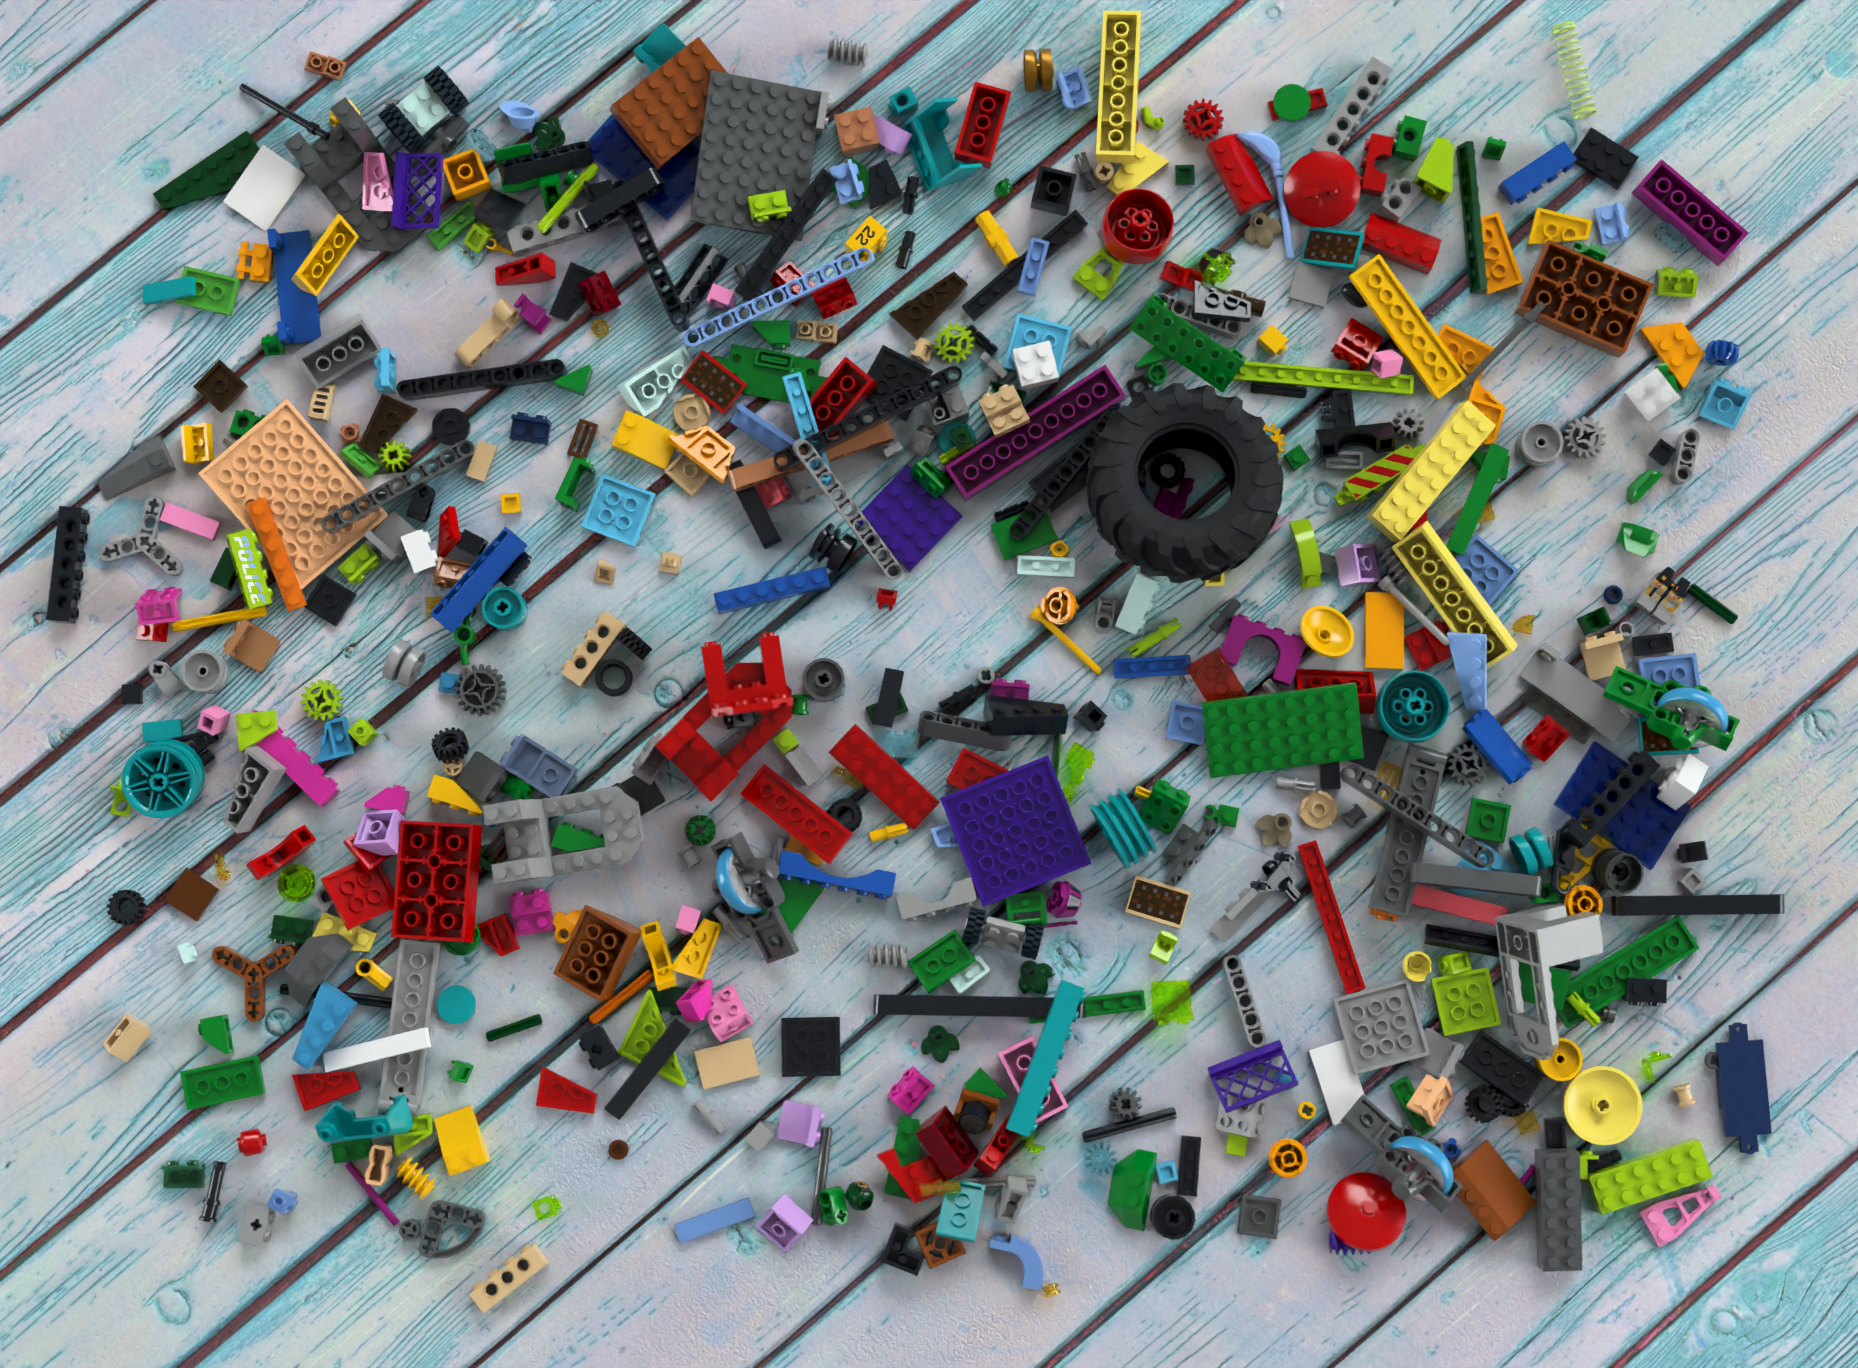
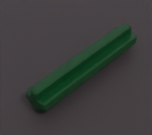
M1693 583L1689 586L1687 592L1728 623L1733 624L1737 620V614L1698 585Z
M536 1014L486 1032V1038L488 1042H492L543 1023L540 1014Z

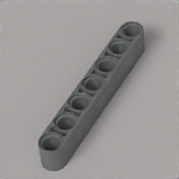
M1411 863L1410 883L1541 897L1542 877L1427 863Z

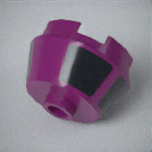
M1056 881L1051 889H1054L1052 897L1047 899V912H1050L1055 918L1075 916L1081 906L1080 890L1068 881Z

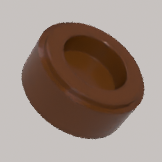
M620 1139L613 1141L608 1148L609 1155L616 1160L623 1159L629 1151L627 1143Z

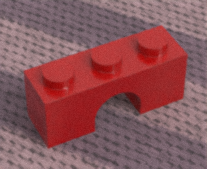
M1372 133L1370 138L1365 140L1364 150H1366V156L1362 157L1360 168H1363L1362 175H1359L1360 193L1381 197L1384 193L1387 173L1379 172L1375 168L1374 162L1377 160H1389L1394 137Z

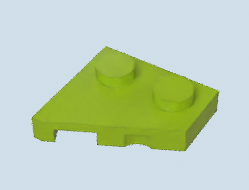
M275 710L236 714L240 752H244L245 748L262 741L266 736L278 731L277 711Z

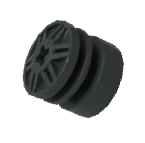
M1608 848L1600 851L1593 859L1591 874L1595 882L1600 886L1620 894L1634 891L1640 885L1643 878V866L1634 855L1618 849Z

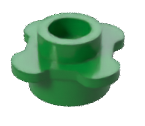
M1008 178L996 184L994 189L996 197L1001 196L1004 198L1011 192L1012 186L1008 183Z

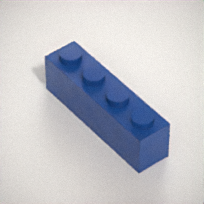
M1563 141L1502 181L1498 188L1510 205L1515 202L1520 204L1528 198L1526 195L1530 192L1535 194L1543 188L1542 185L1548 182L1550 184L1558 178V174L1562 171L1564 174L1574 167L1573 163L1577 158L1565 141Z

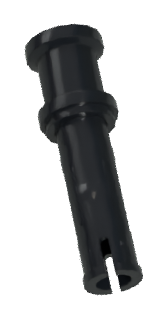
M214 1161L207 1198H204L202 1202L204 1207L202 1216H199L201 1221L217 1222L216 1214L218 1206L221 1205L219 1195L227 1165L226 1162Z

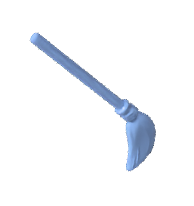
M1260 132L1239 133L1236 137L1249 145L1266 163L1270 164L1272 178H1275L1286 256L1288 260L1294 259L1288 212L1284 198L1282 180L1284 173L1281 163V151L1271 138Z

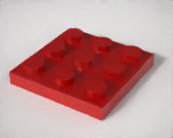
M357 861L321 878V882L347 931L394 909L395 892L380 864L367 872Z

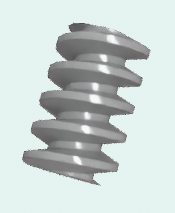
M835 36L833 41H830L827 59H830L833 55L834 61H837L840 57L841 62L844 63L848 58V63L852 64L855 60L856 66H859L862 61L864 67L868 52L867 43L860 47V43L857 41L855 46H853L851 39L848 44H845V38L838 42V37Z
M1390 544L1375 555H1382L1379 561H1386L1383 567H1390L1387 573L1395 574L1392 579L1399 580L1396 584L1398 586L1412 575L1391 548L1394 544Z
M869 943L868 962H870L871 967H874L877 962L879 968H882L883 963L886 964L887 968H890L891 963H893L894 969H897L899 963H901L902 969H905L907 964V947L904 950L903 946L899 945L898 950H896L895 944H892L891 948L888 949L887 944H884L881 949L879 943H876L875 948Z

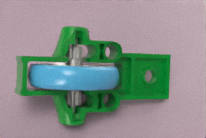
M1618 666L1615 667L1603 694L1605 698L1644 714L1648 718V728L1671 739L1672 745L1681 751L1689 750L1691 747L1701 748L1711 745L1727 751L1734 738L1733 735L1736 727L1740 722L1739 719L1727 714L1721 702L1712 696L1711 691L1705 686L1696 685L1690 688L1673 680L1665 681L1662 686ZM1624 687L1630 688L1631 691L1626 690ZM1653 701L1657 702L1656 706L1652 704Z

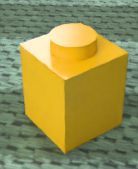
M1271 324L1258 338L1257 343L1274 357L1277 353L1281 355L1287 348L1285 344L1288 339Z

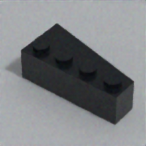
M985 695L983 715L990 736L1066 734L1069 715L1064 704Z

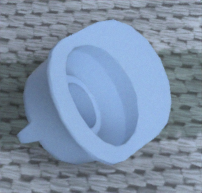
M513 100L504 101L499 106L500 110L509 116L513 128L527 133L532 132V128L536 124V117L540 115L539 111L523 102Z

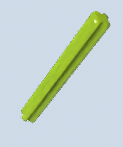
M592 163L583 171L537 224L536 228L538 231L545 233L585 187L584 181L589 183L596 175L599 167L595 163Z

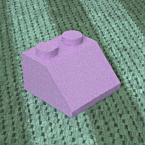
M1352 544L1335 549V560L1338 566V578L1341 587L1365 585L1381 581L1378 557L1375 555L1377 554L1375 544Z
M397 809L364 811L353 845L381 856L398 855L401 820H407Z
M783 1194L756 1227L780 1249L786 1252L804 1233L813 1219L797 1206L792 1199Z

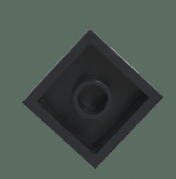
M1040 166L1030 208L1067 216L1077 174Z

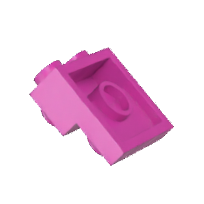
M543 888L532 890V894L525 895L524 891L513 893V897L509 898L515 936L555 930L549 892H544Z

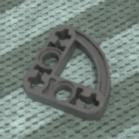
M444 1200L433 1202L429 1207L419 1245L420 1254L427 1258L439 1259L451 1257L464 1251L474 1243L482 1232L486 1222L485 1213L479 1209ZM441 1204V1208L447 1210L448 1206H451L448 1217H446L447 1212L436 1214L437 1210L434 1207ZM456 1208L461 1209L463 1212V1217L459 1220L455 1219L452 1215L453 1210ZM467 1211H470L469 1216L479 1214V1218L482 1219L477 1224L474 1223V1219L468 1218L467 1222L464 1220L467 1217ZM445 1221L473 1228L469 1236L460 1244L447 1249H438ZM431 1223H436L439 1226L437 1234L429 1232V1225ZM430 1238H437V1240H432L431 1242L433 1250L427 1253L424 1245L429 1243Z

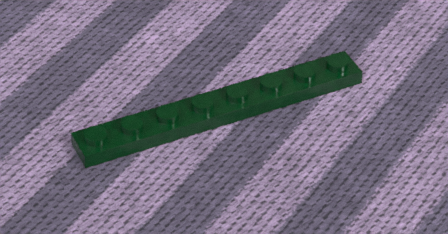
M1466 141L1456 148L1470 294H1477L1487 289L1486 261L1484 259V242L1482 239L1475 149L1473 141Z

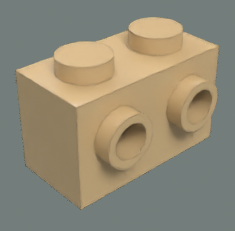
M126 1013L103 1045L110 1054L128 1062L135 1055L143 1041L148 1038L151 1030L144 1021Z

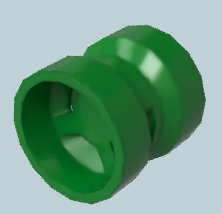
M1162 364L1152 365L1147 373V381L1152 386L1162 385L1167 377V369Z

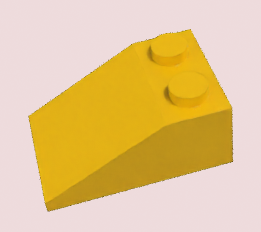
M626 410L611 445L615 450L665 470L676 447L668 442V437L673 434L675 437L680 435L645 417Z
M472 1105L434 1119L449 1176L491 1161Z

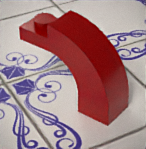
M303 825L292 831L276 847L250 861L246 866L257 881L266 876L269 877L304 853L316 841V838L307 826Z

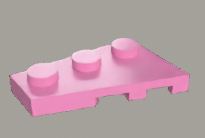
M364 152L362 209L392 212L393 190L384 153Z

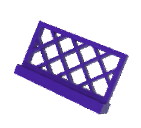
M396 152L391 226L396 230L439 229L444 156L442 153L405 154L404 152ZM411 159H419L422 162L415 170L411 168ZM431 159H437V165L431 170L427 163ZM425 166L430 172L421 179L417 173ZM416 176L420 182L412 188L410 180ZM434 176L436 184L430 188L426 182ZM424 185L428 191L420 197L416 192ZM415 194L419 200L411 207L409 199ZM433 194L435 202L429 207L424 201ZM423 203L427 210L419 216L415 210ZM431 212L434 215L433 224H426L423 219ZM414 213L418 219L413 224H407L408 217Z
M1280 1040L1207 1068L1208 1075L1225 1113L1299 1085ZM1282 1056L1284 1063L1281 1068L1271 1064L1274 1058ZM1262 1064L1267 1066L1263 1075L1253 1071L1255 1065ZM1269 1068L1279 1071L1276 1080L1266 1077ZM1243 1071L1248 1073L1245 1082L1235 1079L1237 1072ZM1282 1073L1291 1076L1293 1082L1288 1084L1279 1082ZM1251 1075L1261 1078L1258 1087L1248 1084ZM1222 1078L1230 1080L1227 1089L1219 1087L1217 1080ZM1264 1080L1274 1083L1272 1090L1265 1091L1261 1089ZM1233 1082L1243 1085L1240 1094L1229 1091ZM1246 1087L1256 1091L1254 1097L1247 1098L1242 1096ZM1228 1094L1238 1098L1236 1104L1227 1106L1225 1099Z

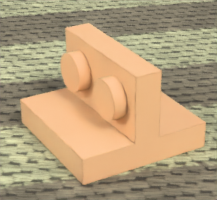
M1427 1074L1406 1105L1409 1110L1424 1117L1426 1123L1433 1128L1454 1097L1448 1079L1441 1076L1437 1080Z

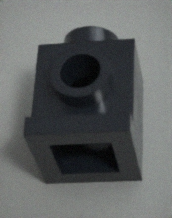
M1090 700L1072 718L1074 720L1077 719L1091 733L1094 730L1099 731L1105 723L1103 721L1107 715Z

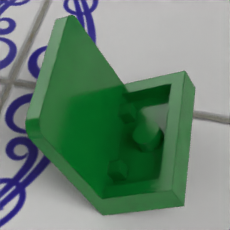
M529 142L494 150L504 194L516 193L522 189H534L540 185V177L515 184H505L503 181L500 163L507 159L532 154L533 150Z
M1157 778L1150 795L1138 812V815L1143 822L1170 835L1187 810L1191 796L1183 790L1174 788L1167 781Z

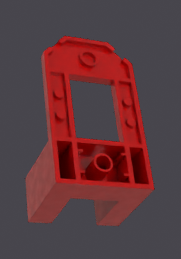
M774 632L763 633L762 638L758 639L765 685H762V681L752 682L750 687L743 688L742 684L730 686L731 690L727 689L721 644H716V641L704 642L705 646L701 647L712 717L793 705L792 697H788L779 635L775 636Z
M736 663L725 674L728 690H731L730 686L742 684L743 688L750 687V683L762 681V685H765L762 663ZM787 686L788 697H792V690ZM707 692L656 743L655 747L668 760H671L712 801L739 775L737 771L792 717V705L760 710L759 712L764 718L723 758L696 731L711 716Z

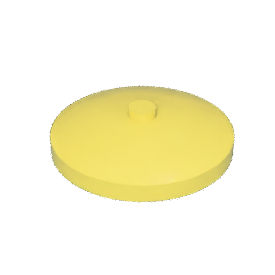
M1593 1066L1580 1071L1568 1083L1562 1103L1564 1117L1571 1130L1581 1139L1597 1145H1612L1628 1138L1637 1128L1643 1109L1642 1097L1635 1082L1624 1072L1608 1066Z

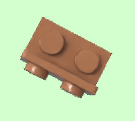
M439 556L433 574L434 585L443 589H451L473 563Z

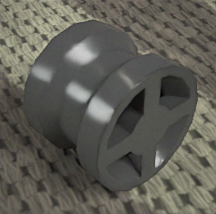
M415 1219L403 1222L399 1228V1234L405 1240H412L421 1233V1224Z

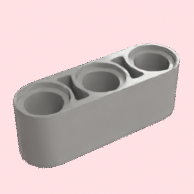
M1693 428L1685 430L1677 438L1676 451L1674 452L1670 472V480L1675 485H1682L1689 481L1693 474L1700 440L1699 432ZM1685 435H1689L1692 438L1691 443L1686 441ZM1682 453L1687 454L1688 461L1682 459ZM1678 471L1684 473V479L1678 477Z

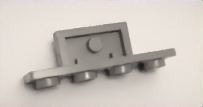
M1262 875L1258 880H1265L1267 877ZM1251 887L1249 889L1245 888L1238 895L1240 899L1236 903L1231 902L1225 908L1226 913L1210 930L1222 942H1225L1274 891L1258 892Z

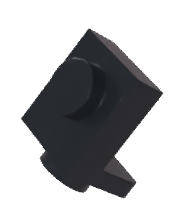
M1706 841L1679 844V848H1677L1678 859L1682 861V864L1709 860Z

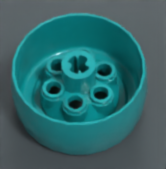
M1403 671L1393 675L1379 689L1374 707L1375 716L1379 726L1392 739L1403 743H1421L1434 737L1445 726L1450 711L1449 696L1445 687L1434 676L1422 671ZM1403 691H1407L1409 693V696L1407 698H1404L1402 696ZM1417 691L1423 695L1422 698L1417 697ZM1415 702L1418 706V709H1415L1413 711L1411 709L1412 706H1410V703ZM1396 703L1401 704V710L1395 709ZM1425 703L1428 704V711L1424 709ZM1404 715L1409 717V721L1407 723H1404L1402 721V717ZM1417 716L1423 717L1422 723L1417 722Z

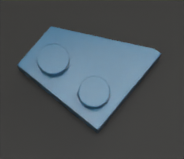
M346 716L326 721L317 763L355 754L351 735L347 732L349 726Z

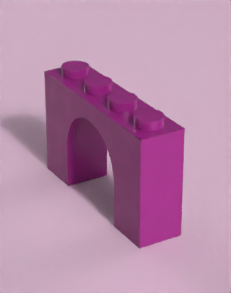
M1242 614L1234 615L1225 635L1217 661L1235 667L1247 640L1253 637L1267 638L1276 646L1278 652V660L1271 680L1289 687L1292 684L1306 645L1303 637L1292 634V636L1284 634L1285 631L1280 628L1266 627L1267 624L1261 621L1254 623L1248 620L1249 617Z

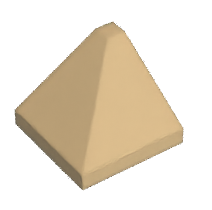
M600 559L597 563L594 581L613 585L616 567Z

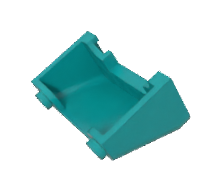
M397 1095L393 1099V1105L387 1108L388 1113L380 1116L357 1118L354 1110L348 1111L343 1108V1102L333 1103L317 1122L315 1128L322 1141L337 1142L406 1134L413 1126V1119L406 1096Z

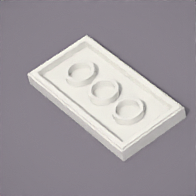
M1341 1039L1308 1050L1332 1125L1343 1123L1341 1119L1362 1094L1364 1095L1358 1074L1354 1075L1345 1041Z

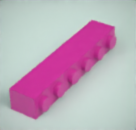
M278 726V731L255 743L286 767L285 773L320 807H325L340 792L337 788L338 783L331 777L327 778L323 774L325 772L324 769L317 763L314 765L310 761L311 757L304 750L300 752L296 748L298 744L292 738H286L282 734L284 731L280 726Z

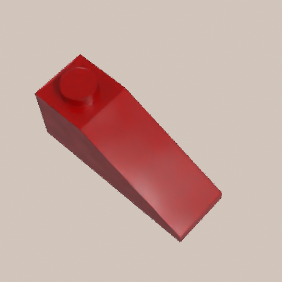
M539 253L495 267L496 285L541 283L556 278L555 260L543 253Z

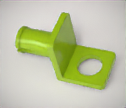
M120 778L118 786L110 785V789L115 795L110 813L111 815L129 817L132 806L123 793ZM120 802L127 803L128 807L125 811L117 810V805Z

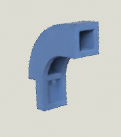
M1015 1234L1010 1235L1009 1241H1006V1237L995 1235V1238H990L989 1248L1012 1252L1022 1260L1024 1265L1022 1287L1042 1290L1043 1266L1035 1248L1027 1240Z

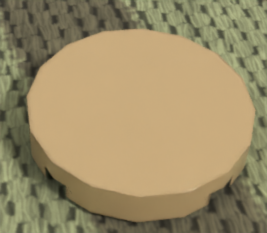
M687 394L676 402L673 416L677 425L684 431L697 430L709 423L711 409L708 402L701 396Z
M1314 791L1305 795L1299 805L1300 818L1304 824L1313 829H1324L1332 825L1338 814L1335 799L1323 791Z

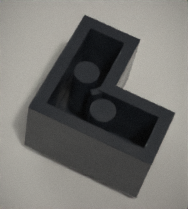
M895 1222L881 1257V1262L918 1276L925 1256L922 1253L907 1248L913 1229Z

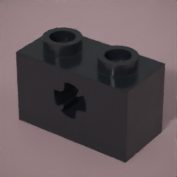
M602 1025L596 1026L579 1037L581 1041L578 1043L583 1052L587 1051L590 1058L588 1061L593 1069L597 1068L599 1071L621 1058ZM595 1044L602 1045L603 1049H600L602 1053L594 1051V1048H596Z

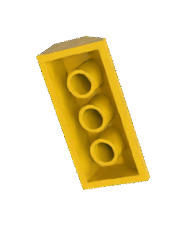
M337 214L291 278L301 290L314 296L319 294L359 238L358 234L340 214Z

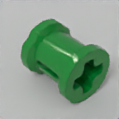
M792 695L794 699L792 715H809V711H807L809 695Z

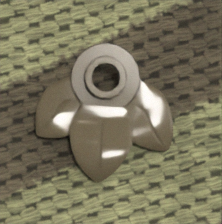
M1255 212L1249 218V226L1245 230V240L1247 244L1257 241L1262 247L1268 249L1272 245L1273 234L1282 233V227L1276 219L1267 218L1262 212ZM1257 218L1262 220L1261 225L1256 224Z
M1287 814L1265 815L1256 822L1255 826L1263 830L1262 844L1264 846H1270L1279 842L1281 846L1286 847L1291 842L1292 834L1290 827L1292 822ZM1280 819H1283L1285 821V825L1283 827L1279 826L1278 821Z

